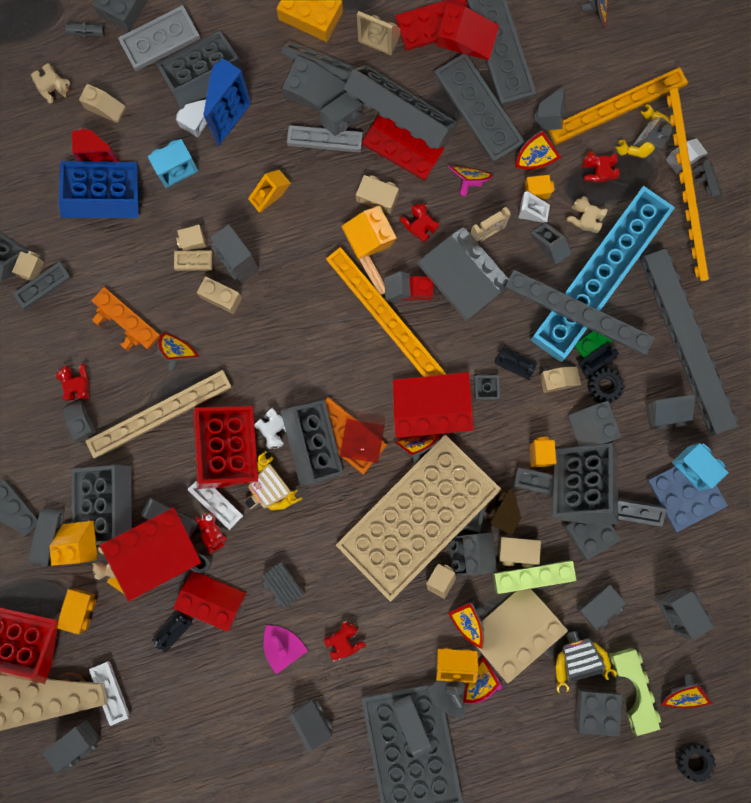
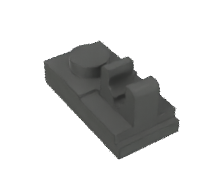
M705 160V163L695 168L694 172L696 174L699 172L705 173L697 180L699 183L707 181L708 186H706L709 196H713V198L718 200L723 198L724 195L713 163L710 160Z

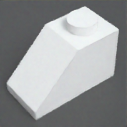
M206 100L186 104L177 113L176 121L179 127L196 137L200 136L207 125L203 115Z
M697 138L687 141L690 165L705 156L707 151ZM679 147L673 150L666 159L676 174L683 171L682 164L678 165L676 153H680Z

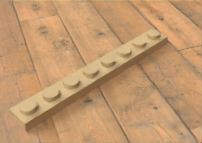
M222 370L85 442L93 458L96 459L231 389L232 386Z

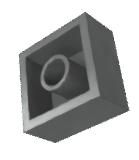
M401 271L384 278L385 300L396 302L411 296L409 273Z
M499 375L474 377L475 401H499Z

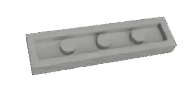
M289 125L287 146L361 153L363 132L344 131L334 136L330 131L323 128Z

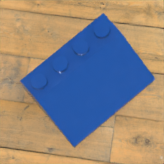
M224 58L212 68L203 113L214 141L218 146L221 145L252 104L242 71Z
M60 161L59 208L61 218H139L137 162Z

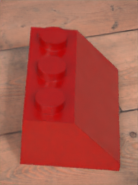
M192 571L182 587L173 609L228 632L232 629L246 593L201 573Z

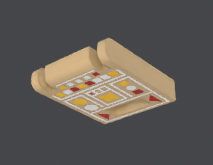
M504 207L502 211L481 222V229L475 224L472 226L470 235L477 243H480L506 228L511 215L507 207Z

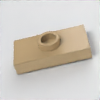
M174 251V270L213 271V252Z

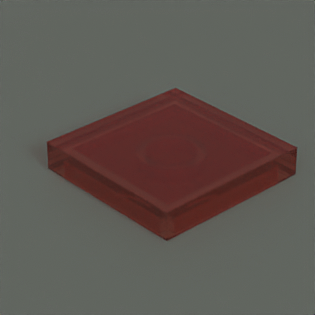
M347 419L340 457L378 464L385 425Z

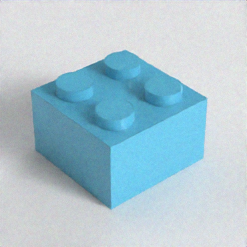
M182 139L174 140L168 146L156 149L148 156L165 188L198 172Z
M701 443L688 446L672 461L677 469L699 491L712 489L729 473L725 469V464L721 460L715 459L711 455V450L706 445H701Z

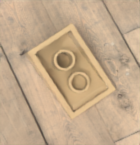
M358 11V42L392 55L400 38V27L395 23L385 22L378 16H371Z

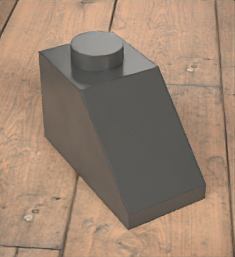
M564 88L558 89L539 103V110L535 112V122L539 123L540 130L562 129L566 106Z
M547 223L530 232L544 255L555 264L571 255L566 237Z
M82 400L63 408L65 423L75 441L82 442L98 434Z

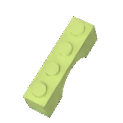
M570 560L492 573L497 594L576 581L573 561Z
M633 648L609 654L613 670L616 671L618 676L629 678L636 689V701L633 707L626 712L632 732L639 736L660 730L659 723H661V719L652 704L655 703L652 692L648 691L647 683H649L646 672L642 671L641 668L643 663L641 654Z

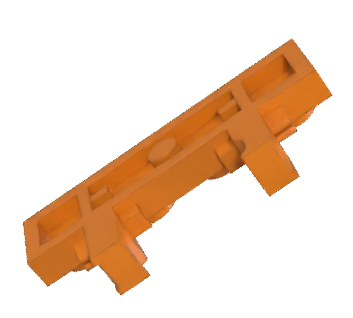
M105 287L91 300L98 306L96 310L98 313L92 319L96 325L101 327L103 321L107 319L111 321L113 319L126 330L125 334L127 336L125 341L120 343L125 350L129 351L134 344L138 346L140 343L149 350L159 339L160 335Z

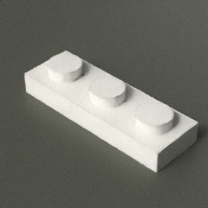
M196 482L188 488V491L229 531L243 517L215 488L197 489Z
M110 661L89 669L93 682L104 684L108 704L103 705V709L109 725L111 726L128 719L130 714Z

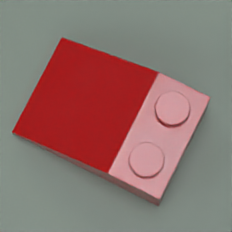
M447 2L437 35L436 47L489 61L499 25L465 6Z

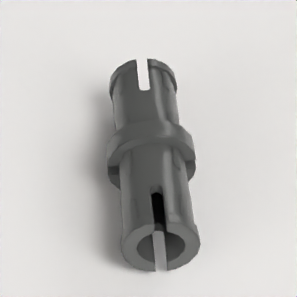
M82 22V24H65L66 35H81L86 38L88 36L104 37L105 35L104 25H92L87 22Z

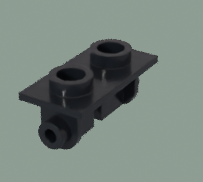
M607 342L577 364L585 378L588 379L595 372L615 360L619 352L616 348L612 349L610 343Z
M504 347L495 362L496 365L527 380H530L537 363Z
M177 611L153 637L154 647L166 653L193 623L180 611Z

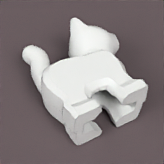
M271 408L264 416L269 421L265 423L260 419L255 423L254 427L258 428L266 438L268 449H278L282 447L284 442L276 433L282 429L285 430L282 416L278 415Z

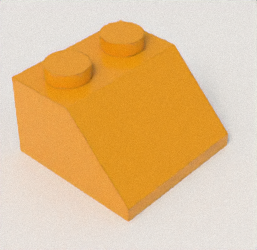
M380 206L363 211L342 225V229L358 260L390 248L397 239Z
M94 521L62 524L50 544L51 566L98 560Z

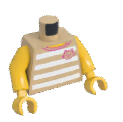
M265 451L258 457V482L249 483L248 488L253 494L245 499L244 502L250 509H253L259 503L264 509H286L293 503L301 501L302 497L297 499L295 493L298 490L291 491L273 466L268 464L273 460V457L267 460L265 458L267 452Z

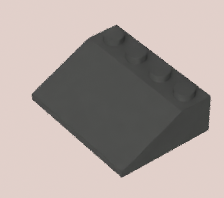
M221 31L156 63L180 109H183L186 104L197 102L207 97L212 68L222 58L240 69L243 77L246 76L238 56Z
M464 227L449 236L417 263L465 321L472 318L507 291L505 289L509 280L507 276Z
M613 443L556 449L553 519L592 525L618 524V455Z
M110 465L71 469L72 523L94 521L96 545H101L132 529L131 466Z

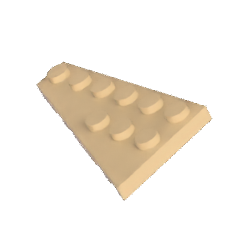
M0 674V731L108 704L103 683L74 682L47 678L44 685Z

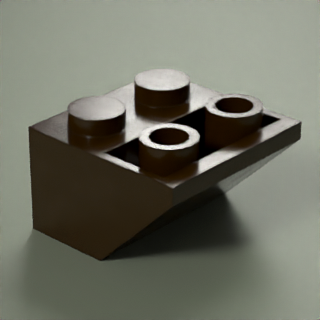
M509 488L499 493L496 498V502H498L496 508H491L486 517L489 520L487 522L488 525L506 535L514 533L522 518L514 491Z

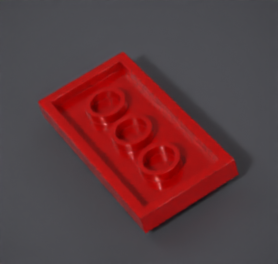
M445 0L395 15L397 26L400 27V35L405 50L410 51L436 43L447 2L469 8L467 1Z
M379 115L363 139L362 145L425 181L444 152V148H430L423 139L413 137L407 129H401L394 124L393 120Z

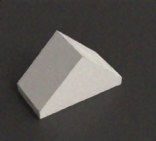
M528 191L524 192L518 218L546 223L550 204Z

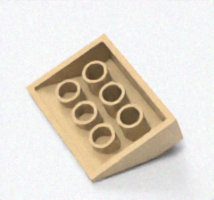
M531 589L519 590L514 592L481 621L484 628L483 649H478L508 684L568 630Z

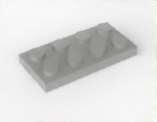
M182 5L118 37L133 68L135 71H138L199 40L200 36Z

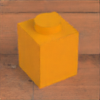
M550 175L527 177L525 191L530 192L541 200L549 199L552 192H554V183L550 181Z

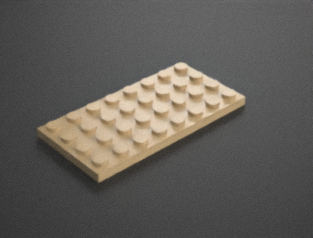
M444 435L336 546L391 602L501 491V488L453 441Z

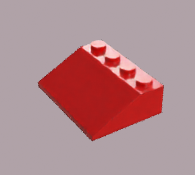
M469 372L393 380L396 438L475 430Z
M253 406L194 408L193 430L197 489L221 488L258 482Z
M174 507L99 545L128 602L201 564Z
M0 608V674L45 685L53 662L58 621Z

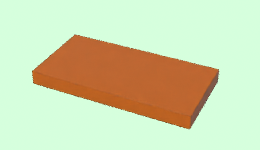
M328 397L325 400L338 454L364 475L386 448L387 444Z

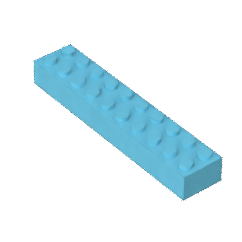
M643 186L565 294L600 311L675 207ZM551 311L530 341L562 362L587 328Z

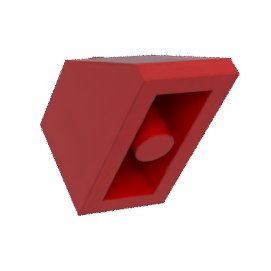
M410 277L411 296L402 300L432 301L433 282L429 277Z

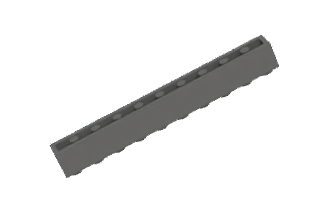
M666 249L644 256L640 260L710 436L738 427L737 416L730 408V399L724 393L722 379L720 376H717L715 362L709 356V348L706 341L702 339L701 327L696 323L694 310L687 302V293L681 287L679 282L680 276L672 265L673 258Z

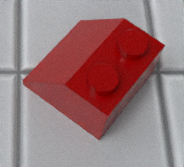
M81 128L78 131H72V153L78 161L120 162L113 150L91 130Z

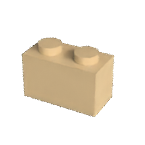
M364 175L356 193V201L372 208L380 206L383 212L391 214L399 195V188L391 182H381L375 176L370 175L368 177Z
M206 276L197 291L201 299L232 314L235 313L242 300L239 292Z
M499 537L498 561H503L502 565L514 566V562L522 563V567H534V564L540 563L541 541Z

